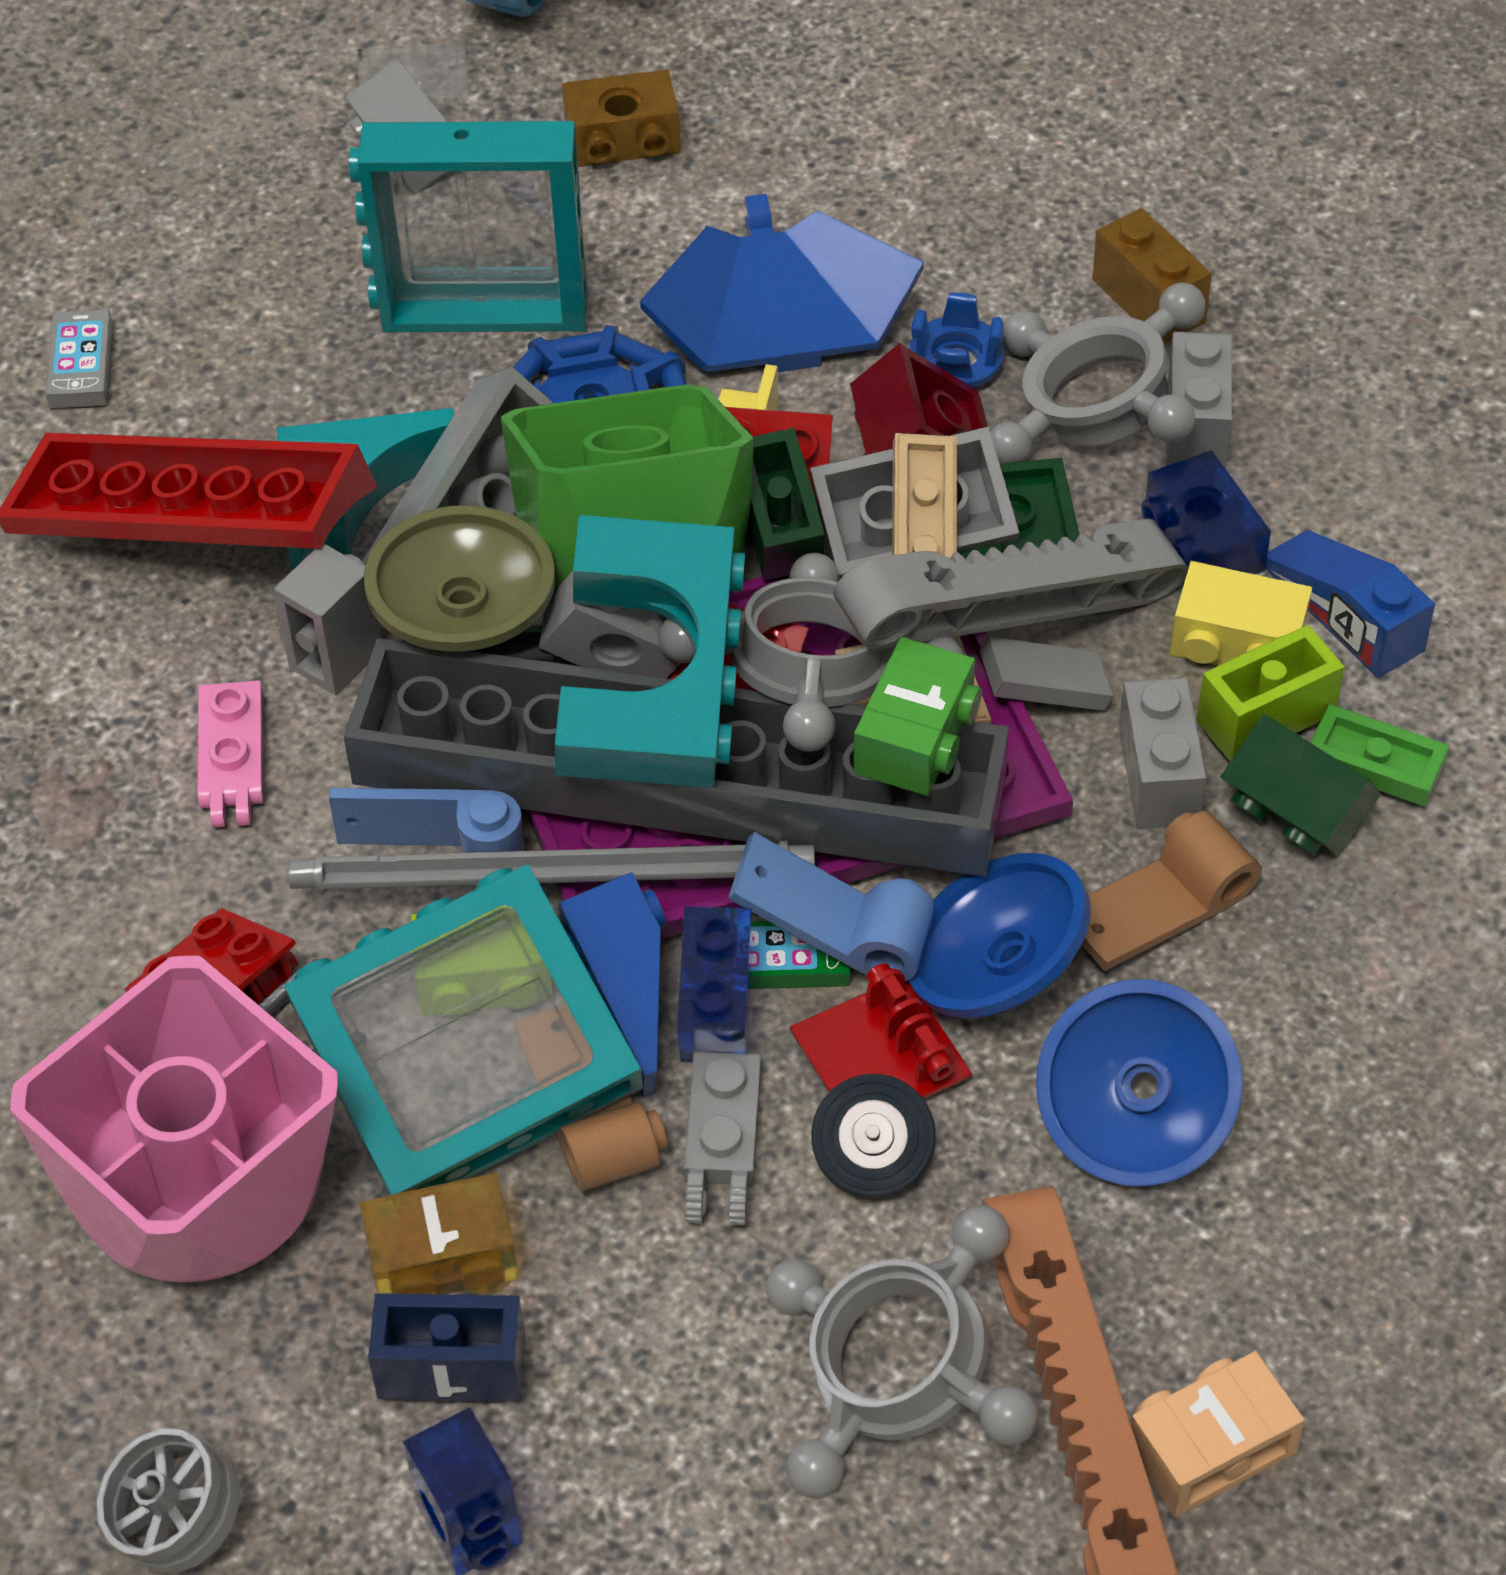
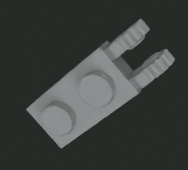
M693 1052L684 1163L685 1182H687L686 1223H702L707 1207L705 1184L713 1183L730 1184V1191L727 1193L726 1214L729 1216V1225H745L748 1185H754L761 1054Z

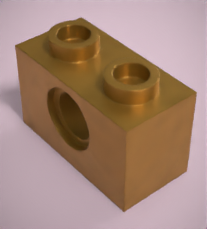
M669 69L561 83L564 121H575L578 167L681 154L679 111Z

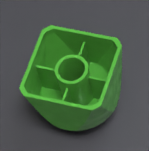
M678 385L518 408L501 416L516 516L532 526L549 546L554 561V591L573 571L579 515L734 527L733 552L744 553L749 526L754 438L707 387Z

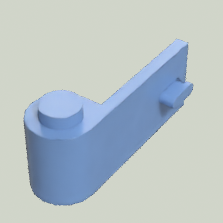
M330 788L329 803L337 844L461 846L462 853L525 851L520 806L513 797L504 792L494 790Z
M756 832L748 837L728 897L729 900L866 976L873 967L887 963L891 969L901 970L905 976V982L912 979L917 973L935 910L934 901L931 896L914 881L902 878L883 881L864 894Z

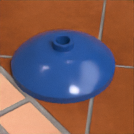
M1020 853L991 860L987 877L963 874L948 885L933 900L935 910L919 967L915 976L909 980V983L928 1007L950 1017L976 1018L991 1016L1025 1004L1050 987L1065 972L1079 951L1088 930L1091 914L1090 898L1085 885L1067 863L1053 856L1038 853Z
M1133 979L1113 982L1101 986L1076 1000L1064 1011L1051 1028L1043 1044L1037 1066L1036 1092L1039 1110L1043 1122L1056 1145L1073 1163L1086 1172L1111 1183L1125 1186L1147 1187L1167 1184L1201 1168L1215 1156L1230 1136L1236 1124L1243 1099L1244 1080L1241 1058L1236 1043L1224 1022L1207 1004L1195 995L1180 987L1155 980ZM1145 1074L1153 1075L1158 1084L1156 1093L1148 1099L1138 1098L1134 1090L1136 1080Z

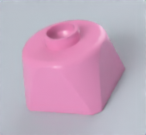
M201 956L169 957L17 1080L12 1087L10 1111L47 1175L78 1223L95 1244L109 1257L127 1270L144 1277L168 1282H201L223 1278L257 1264L279 1248L304 1221L314 1202L321 1180L336 1100L337 1071Z

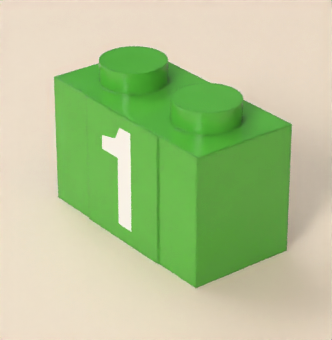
M900 637L854 732V774L929 796L939 772L949 774L954 765L960 743V737L957 736L961 724L971 725L978 712L982 688L974 686L975 658Z

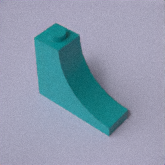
M454 408L277 428L278 441L358 444L377 485V489L358 500L344 513L329 533L324 544L344 555H352L356 534L365 517L389 492L416 477L454 417ZM287 547L291 571L315 549Z

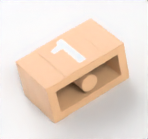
M1256 1351L1235 1362L1230 1358H1225L1211 1364L1200 1373L1196 1382L1173 1394L1169 1390H1163L1151 1395L1136 1408L1131 1419V1427L1148 1480L1174 1518L1297 1454L1305 1419Z

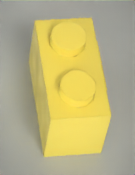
M1191 561L1175 614L1170 655L1187 658L1197 663L1219 666L1278 637L1302 628L1306 624L1312 587Z

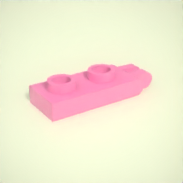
M261 680L198 685L197 793L199 808H210L212 828L226 827V807L236 806L238 826L251 825L252 805L264 804V694Z

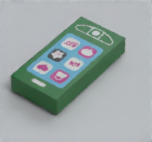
M769 921L716 922L718 990L850 986V966Z

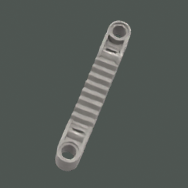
M1141 519L1102 525L1094 530L1090 539L1081 534L1074 543L1067 537H1062L1057 545L1049 539L1044 540L1039 548L1032 542H1027L1021 551L1014 545H1008L1003 553L992 547L985 556L977 550H972L966 559L959 553H953L948 558L932 551L873 558L858 564L844 574L837 582L833 594L865 645L870 649H885L896 647L900 637L918 642H927L943 636L956 637L1151 604L1163 599L1176 590L1184 582L1189 568L1153 519Z

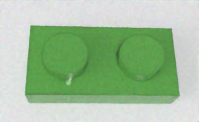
M1332 704L1328 705L1310 742L1369 779L1379 791L1425 807L1445 765L1450 745Z

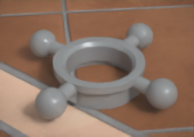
M1176 283L1169 286L1162 293L1159 300V310L1144 322L1123 316L1100 317L1070 326L1054 336L1047 334V328L1043 319L1034 312L1018 311L1010 315L1003 324L1004 336L1002 341L1008 351L1017 356L1027 357L1033 355L1026 365L1022 378L1023 392L1032 412L1018 423L1012 421L1002 422L990 430L999 464L1027 461L1032 451V441L1040 435L1059 439L1069 444L1093 446L1125 438L1148 423L1151 433L1161 441L1173 443L1185 439L1194 428L1195 411L1191 403L1184 397L1175 394L1167 395L1168 383L1165 376L1167 352L1163 339L1164 335L1171 329H1188L1195 326L1202 319L1205 312V299L1201 291L1189 283ZM1118 360L1135 361L1145 364L1144 370L1137 382L1124 393L1111 400L1093 406L1076 408L1063 406L1053 401L1058 390L1069 379L1087 368Z
M809 553L801 556L791 568L790 579L766 585L751 596L746 608L740 615L738 648L725 647L724 653L731 655L733 666H737L736 672L752 688L778 701L793 704L784 716L783 731L786 739L793 747L805 752L820 750L832 740L836 723L829 707L852 704L873 694L895 647L870 649L865 645L834 598L833 590L839 581L837 566L829 557L820 553ZM667 618L659 630L661 650L669 659L675 662L690 663L695 655V650L689 637L675 622ZM784 624H821L842 630L854 636L864 647L839 655H810L783 648L768 640L762 634L770 628ZM943 636L932 641L922 642L964 655L961 646L950 637Z
M974 1205L963 1210L957 1216L952 1228V1239L955 1246L944 1259L925 1265L906 1259L876 1261L864 1265L845 1276L830 1292L822 1288L821 1277L817 1270L803 1260L789 1259L783 1261L770 1272L766 1283V1292L770 1303L775 1309L791 1316L802 1315L807 1312L815 1316L809 1338L810 1358L821 1395L831 1409L829 1425L819 1439H810L798 1444L788 1457L786 1466L787 1477L791 1486L799 1494L808 1498H823L833 1493L840 1486L844 1477V1461L842 1456L858 1433L880 1440H904L917 1437L943 1425L964 1406L979 1415L983 1431L991 1440L998 1444L1006 1446L1018 1445L1026 1441L1034 1433L1038 1424L1039 1414L1037 1405L1028 1392L1016 1386H1002L992 1389L981 1382L989 1352L988 1330L978 1304L962 1286L978 1262H987L997 1258L1007 1246L1009 1228L1005 1218L999 1211L986 1205ZM907 1293L927 1295L945 1305L950 1320L948 1347L937 1367L924 1381L901 1395L887 1399L866 1398L848 1390L841 1371L842 1349L850 1329L866 1310L886 1298Z

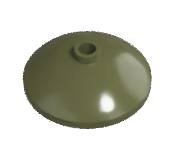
M459 505L441 507L416 514L390 529L376 543L368 556L364 570V588L367 603L378 622L390 633L408 643L431 650L446 652L479 650L497 645L517 636L542 615L552 598L555 586L552 553L545 540L538 535V532L528 523L514 515L481 506Z

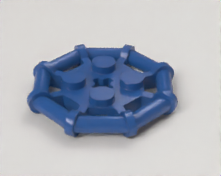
M606 325L603 331L548 341L538 337L528 343V351L513 366L529 382L540 371L543 373L548 372V379L542 385H540L538 379L534 386L553 403L650 390L649 388L657 383L664 387L687 385L683 373L686 364L676 352L669 351L664 353L619 333L618 326ZM617 357L630 362V371L618 366Z

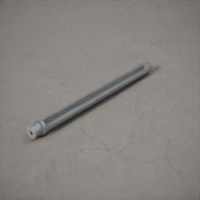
M781 840L777 844L815 866L814 845H788L787 840ZM746 845L326 857L325 854H316L315 859H290L288 876L291 889L315 888L317 893H325L327 889L477 885L481 879L496 870L511 868L514 871L526 864H529L539 883L605 882L633 872L637 881L735 878Z

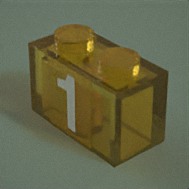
M498 1173L359 1202L377 1293L452 1294L466 1290L480 1293L493 1290L503 1282L519 1279L514 1244Z

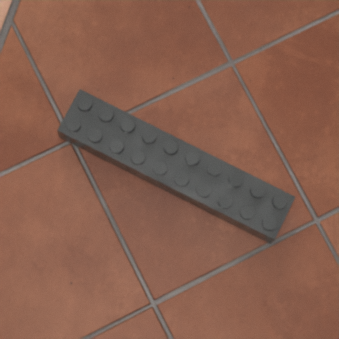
M377 638L344 734L350 775L354 785L383 789L494 790L504 792L513 797L520 806V809L745 842H747L749 836L756 832L775 844H779L781 840H787L788 845H814V852L987 877L1006 777L1009 726L974 721L971 725L962 723L957 733V736L960 737V743L954 765L949 774L939 772L929 796L854 774V732L867 706L848 704L829 707L836 723L832 740L820 750L805 752L793 747L786 739L783 731L784 716L793 704L778 701L759 691L735 688L734 705H720L719 724L732 725L729 764L716 763L714 788L555 776V738L561 686L618 691H645L663 686L673 679L474 651H438L419 647L408 642Z

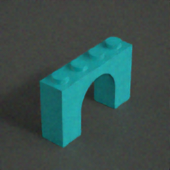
M579 515L573 565V603L637 608L661 614L675 622L687 634L694 647L695 655L688 667L678 677L663 686L650 690L618 691L561 686L555 738V776L714 788L716 763L729 764L732 725L719 724L720 705H734L737 666H724L725 647L738 648L741 609L728 608L729 591L742 592L745 553L733 552L734 527Z

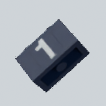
M375 1293L368 1360L377 1399L521 1401L526 1336L520 1296Z

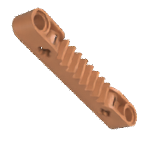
M1048 1185L984 1198L982 1205L990 1206L999 1211L1005 1218L1009 1228V1239L1006 1248L992 1261L1007 1311L1013 1322L1027 1332V1348L1035 1350L1034 1371L1037 1375H1043L1041 1395L1043 1400L1051 1401L1049 1421L1051 1425L1059 1426L1057 1448L1058 1451L1066 1452L1064 1471L1066 1477L1074 1478L1072 1498L1074 1503L1083 1504L1080 1524L1082 1530H1087L1088 1541L1083 1553L1086 1575H1178L1057 1191L1054 1186Z

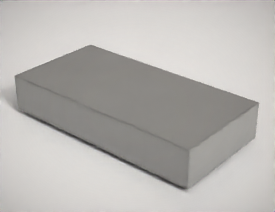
M988 636L980 650L994 697L1101 711L1106 710L1114 697L1098 651Z

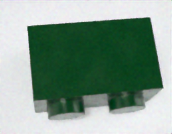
M795 428L753 436L749 530L764 581L790 575L793 564L805 554L820 553L824 555L825 533Z
M1264 713L1220 776L1235 791L1229 800L1260 822H1262L1267 813L1287 825L1282 835L1313 856L1322 847L1338 858L1381 795L1369 779Z

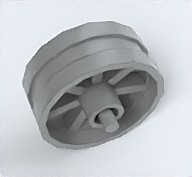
M159 1428L138 1436L117 1454L105 1472L97 1496L98 1524L107 1542L127 1556L138 1561L153 1572L176 1574L199 1566L220 1548L234 1526L240 1505L239 1478L227 1458L184 1429ZM191 1454L176 1473L174 1460ZM204 1471L205 1486L191 1488ZM137 1503H138L139 1505H141V1507H139V1508H137V1509L135 1510V1507H136V1504H137ZM150 1524L144 1546L139 1548L134 1540V1534ZM172 1525L175 1528H177L179 1532H177L168 1541H166L170 1527Z

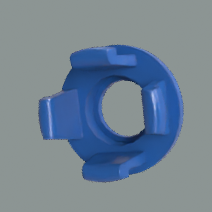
M958 292L949 293L943 317L928 322L926 311L917 310L912 321V339L909 349L975 388L994 378L1003 365V320L1001 317H994L990 326L979 318L976 295ZM969 352L972 353L977 359V361L972 365L970 361Z

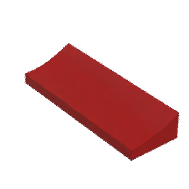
M45 433L0 507V526L4 533L321 549L329 533L344 513L358 500L377 489V485L358 444Z

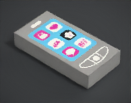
M110 309L53 312L46 383V398L49 409L107 405L113 328Z

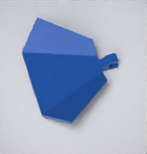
M767 194L744 196L748 215L745 216L748 236L739 237L707 225L640 300L641 310L699 368L707 372L763 365L765 369L766 364L778 366V372L820 367L821 356L878 349L888 336L923 271L924 262L820 211L814 212L786 231L774 233Z

